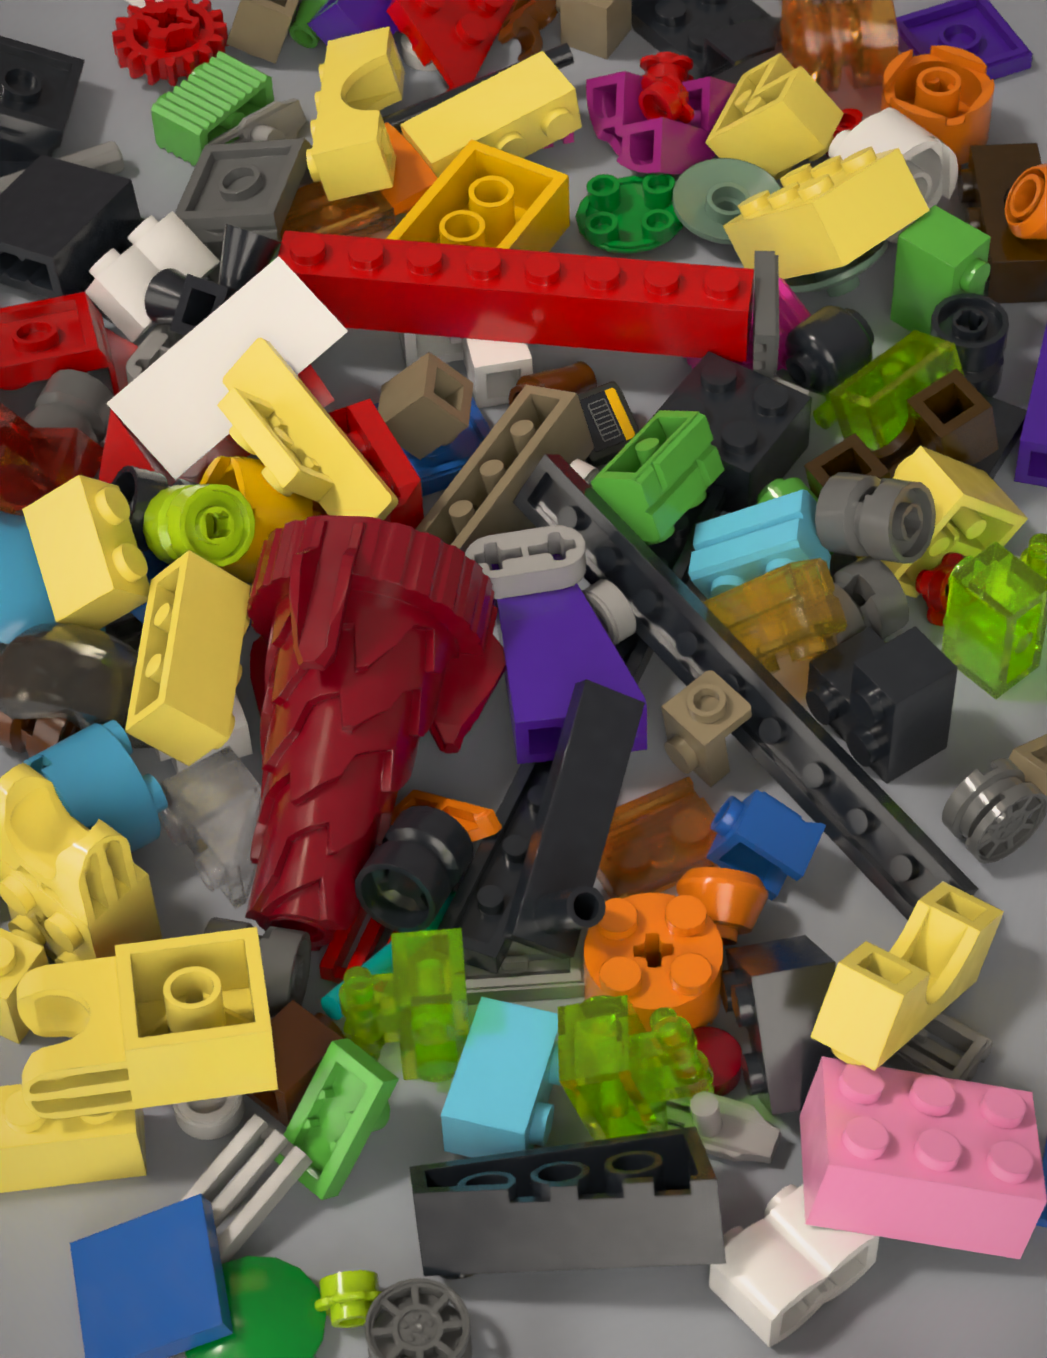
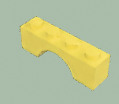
M388 26L328 41L325 63L319 64V75L322 85L321 91L315 92L317 119L311 120L313 147L307 149L306 159L312 180L314 182H322L328 201L393 187L396 155L380 111L402 100L405 71L390 27Z
M942 881L918 900L902 933L889 952L865 941L838 962L811 1038L830 1047L832 1053L840 1060L852 1065H865L875 1071L977 981L1004 911Z

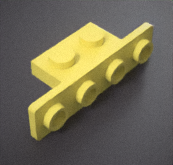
M263 338L256 339L223 377V384L229 392L217 406L233 425L229 429L231 437L247 452L259 457L266 466L261 472L263 477L275 490L284 496L290 497L293 493L314 500L322 506L328 515L366 516L384 520L397 506L398 498L273 345Z

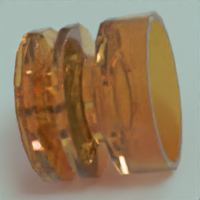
M782 0L780 23L783 56L794 68L802 66L826 94L839 90L842 68H844L847 79L854 90L883 86V76L886 67L899 55L898 30L893 0H836V2L835 0Z

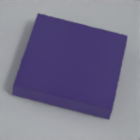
M951 0L890 19L887 23V36L900 53L914 49L913 56L930 54L931 46L936 45L964 49L982 59L987 65L986 74L990 80L1031 68L1033 53L989 0Z

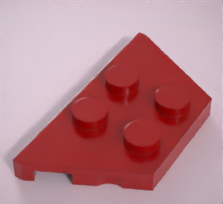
M392 0L386 11L399 31L408 37L412 44V50L423 66L426 67L433 62L449 86L446 91H449L475 79L515 0Z

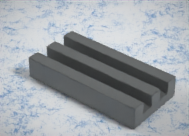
M755 251L753 371L768 378H774V374H777L779 349L778 255H775V251Z

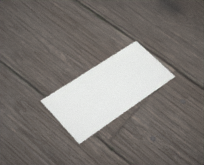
M278 256L106 404L176 480L230 434L229 429L233 425L217 406L229 392L223 384V377L256 339L263 338L269 341L296 375H298L345 335L348 330Z

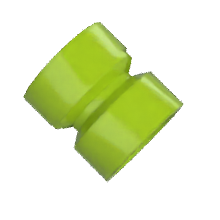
M175 485L161 490L150 501L144 514L143 533L147 545L154 555L169 565L190 550L217 567H224L237 562L248 551L254 538L255 518L250 503L242 493L228 485Z

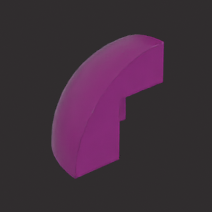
M622 71L586 79L587 107L597 138L611 145L619 156L616 162L640 173L661 175L682 174L689 167L699 162L710 160L716 155L705 141L737 85L711 76L682 82L689 94L688 104L694 110V119L690 123L685 124L680 120L674 121L664 117L651 120L646 119L638 102L639 94L643 91L641 80L644 76Z

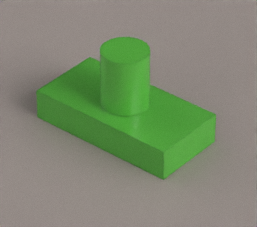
M349 1038L331 1041L283 1135L291 1144L301 1149L313 1161L298 1181L321 1200L339 1195L371 1132L381 1130L388 1123L390 1118L388 1100L399 1080L398 1077ZM279 1154L274 1161L280 1165L285 1158Z

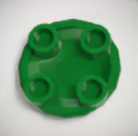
M601 174L591 178L586 185L587 195L580 201L576 213L579 233L593 246L608 252L626 254L653 250L671 241L683 228V224L674 212L672 203L675 179L670 174H648L645 177L628 176L622 178Z
M245 1256L222 1263L233 1334L185 1351L186 1358H316V1353L324 1339L327 1314L326 1311H317L314 1304L317 1300L321 1299L319 1288L303 1270L276 1257Z

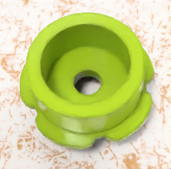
M353 1270L323 1277L319 1281L321 1299L317 1300L314 1305L317 1311H326V1316H330L333 1327L352 1328L364 1326L371 1304L381 1293L378 1274L367 1270Z

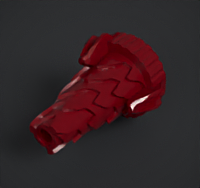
M318 515L307 517L306 520L302 521L294 520L285 523L283 528H276L269 534L268 540H264L261 547L248 599L247 615L252 620L251 626L255 632L261 634L252 643L250 651V678L261 721L260 744L263 756L261 805L250 853L251 864H257V869L245 918L256 920L259 927L265 931L270 926L308 932L311 939V951H320L322 946L333 941L335 930H347L356 919L361 905L355 893V879L374 852L376 844L382 845V840L391 826L398 790L411 777L421 737H424L429 731L440 751L446 754L458 753L464 737L479 718L506 670L503 646L493 634L498 608L494 606L495 592L492 590L493 584L489 576L485 575L482 572L483 568L475 560L469 559L465 552L454 545L443 542L441 538L428 532H420L408 525L390 523L373 517Z

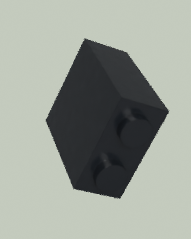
M41 154L0 194V284L46 298L75 294L92 276L89 270L112 248L117 251L142 222L132 179Z

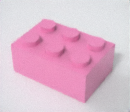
M822 1056L800 1113L805 1224L1020 1259L1047 1203L1032 1092L882 1066L874 1071L865 1065H852L840 1059Z

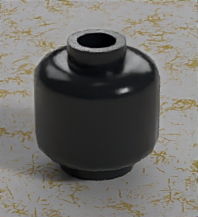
M833 305L820 308L790 330L787 335L785 347L788 357L786 360L788 373L798 385L804 388L811 387L817 392L826 394L840 390L865 371L871 364L873 358L872 346L874 344V334L865 318L851 308L843 309Z

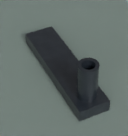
M587 679L575 683L503 938L561 959L573 958L581 929L593 927L603 919L606 909L605 900L602 894L594 888V883L641 719L644 702Z

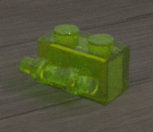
M917 330L912 331L884 353L875 357L869 364L837 386L829 394H826V401L813 410L814 420L821 428L826 430L838 422L843 439L856 433L871 451L884 447L898 436L907 422V399L956 368L964 376L955 343Z
M1038 533L1033 535L1029 540L1028 548L1021 553L1020 559L998 542H994L977 556H967L955 566L948 579L949 594L946 615L943 619L944 633L941 651L958 667L961 673L995 700L1040 666L1047 625V534Z
M462 928L392 933L393 973L371 975L367 968L355 966L344 974V983L339 990L341 1012L347 1018L343 1027L344 1037L349 1038L376 1061L380 1058L381 1049L385 1043L399 1042L403 1080L447 1081L455 1075L469 1034Z
M606 995L593 996L582 1003L558 1007L559 1082L593 1140L668 1130L667 1100L688 1097L691 1101L695 1094L702 1091L714 1094L712 1066L706 1055L696 1049L697 1038L690 1023L685 1018L678 1016L673 1009L662 1007L654 1011L649 1020L652 1030L647 1032L628 995L617 997Z

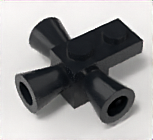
M225 224L219 282L215 283L190 274L186 276L173 268L164 269L153 277L147 287L144 301L147 316L155 324L170 325V331L186 336L268 266L281 242Z

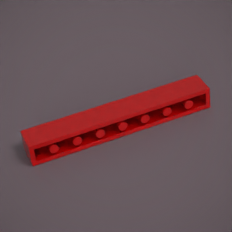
M296 231L284 232L278 256L345 328L703 358L710 351L730 361L746 362L752 324L754 269Z

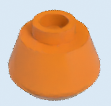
M1047 163L1024 171L1014 182L1005 203L1006 221L1011 233L1021 239L1047 240Z
M692 868L676 883L678 896L691 895L700 899L705 905L707 915L715 923L723 945L737 944L738 935L751 933L768 900L769 894L758 876L728 868Z

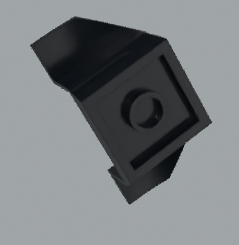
M632 0L633 30L659 52H673L690 57L693 60V69L689 71V74L694 77V80L709 76L714 77L744 61L774 51L777 43L781 42L782 17H772L752 0Z
M0 36V177L27 169L41 154L52 157L53 150L61 146L81 79L84 59Z

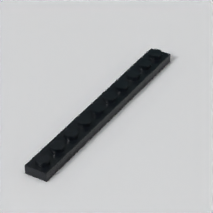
M544 454L513 503L537 528L563 525L575 529L582 535L586 546V573L583 577L590 585L600 579H606L618 587L633 610L636 619L635 632L686 686L704 672L712 670L750 703L752 716L731 734L815 823L826 825L824 832L896 909L909 920L918 900L942 881L973 896L978 890L973 882L560 454Z
M711 484L706 489L707 496L701 504L688 509L674 524L675 531L671 537L663 542L647 545L685 585H687L690 579L688 571L691 552L695 551L693 539L696 524L721 515L726 505V487ZM635 632L614 646L638 685L654 651ZM553 760L522 763L496 812L502 828L496 834L483 838L433 936L434 954L496 974L498 973L513 942L503 938V934Z

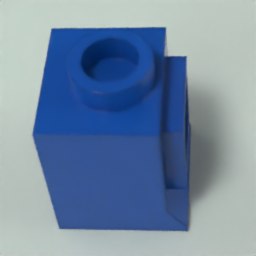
M756 789L743 801L732 795L723 803L711 823L710 829L716 832L717 835L706 858L721 868L740 870L758 876L769 893L768 899L772 901L779 895L787 875L795 881L804 876L826 825L802 820L801 815L765 791L760 792Z

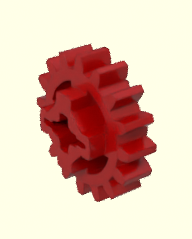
M145 0L146 6L142 8L129 5L127 7L128 17H117L115 20L117 30L112 31L115 55H117L119 67H129L130 77L133 79L146 74L148 85H154L159 79L168 80L170 86H175L178 82V77L185 76L188 79L197 66L204 64V62L209 63L211 57L216 58L218 51L226 53L225 47L229 46L226 44L228 30L227 23H224L223 12L221 9L212 10L210 0H203L197 4L194 3V0H163L159 2Z

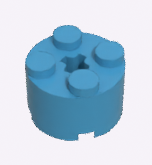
M111 720L103 725L94 723L23 761V763L29 765L52 782L61 803L72 817L88 829H91L98 819L104 821L127 838L131 854L159 838L161 826L158 813L168 808L166 796L158 781L151 774L141 775L130 757L133 753L130 740L117 721Z

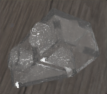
M227 746L161 782L168 808L160 812V818L173 843L177 847L187 844L195 855L193 862L205 886L212 892L220 888L236 909L247 903L257 869V864H251L250 853L261 805V786L231 747Z

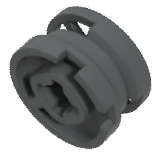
M1007 758L991 761L990 766L994 770L985 775L976 769L967 776L950 795L942 812L943 824L955 837L967 839L965 842L967 850L981 863H993L1013 853L1035 833L1047 814V796L1035 784L1025 783L1024 773Z
M413 1278L397 1282L382 1291L368 1310L365 1321V1335L369 1358H472L470 1320L467 1308L461 1297L453 1289L441 1282L425 1278ZM383 1308L385 1311L377 1318Z

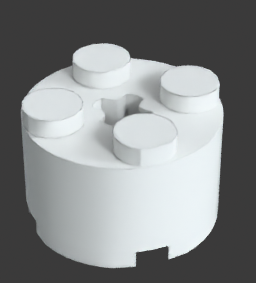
M889 107L869 116L853 128L852 131L844 130L833 139L829 147L830 158L841 155L843 160L867 147H872L875 154L899 148L929 209L937 205L942 195L950 199L956 186L958 161L955 153L943 141L895 108ZM911 222L895 234L888 237L887 240L889 242L897 243L898 235L901 232H903L907 227H909L913 222Z

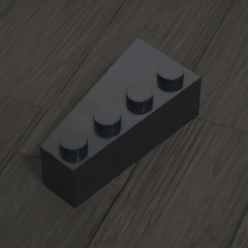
M696 1126L409 1167L423 1276L464 1279L475 1274L726 1264L717 1178Z

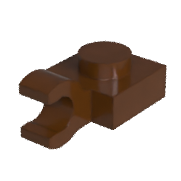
M556 0L514 1L502 24L503 28L499 32L498 41L503 45L513 38L517 39L521 45V53L517 59L519 62L542 50L543 40L540 30L548 26L557 16Z

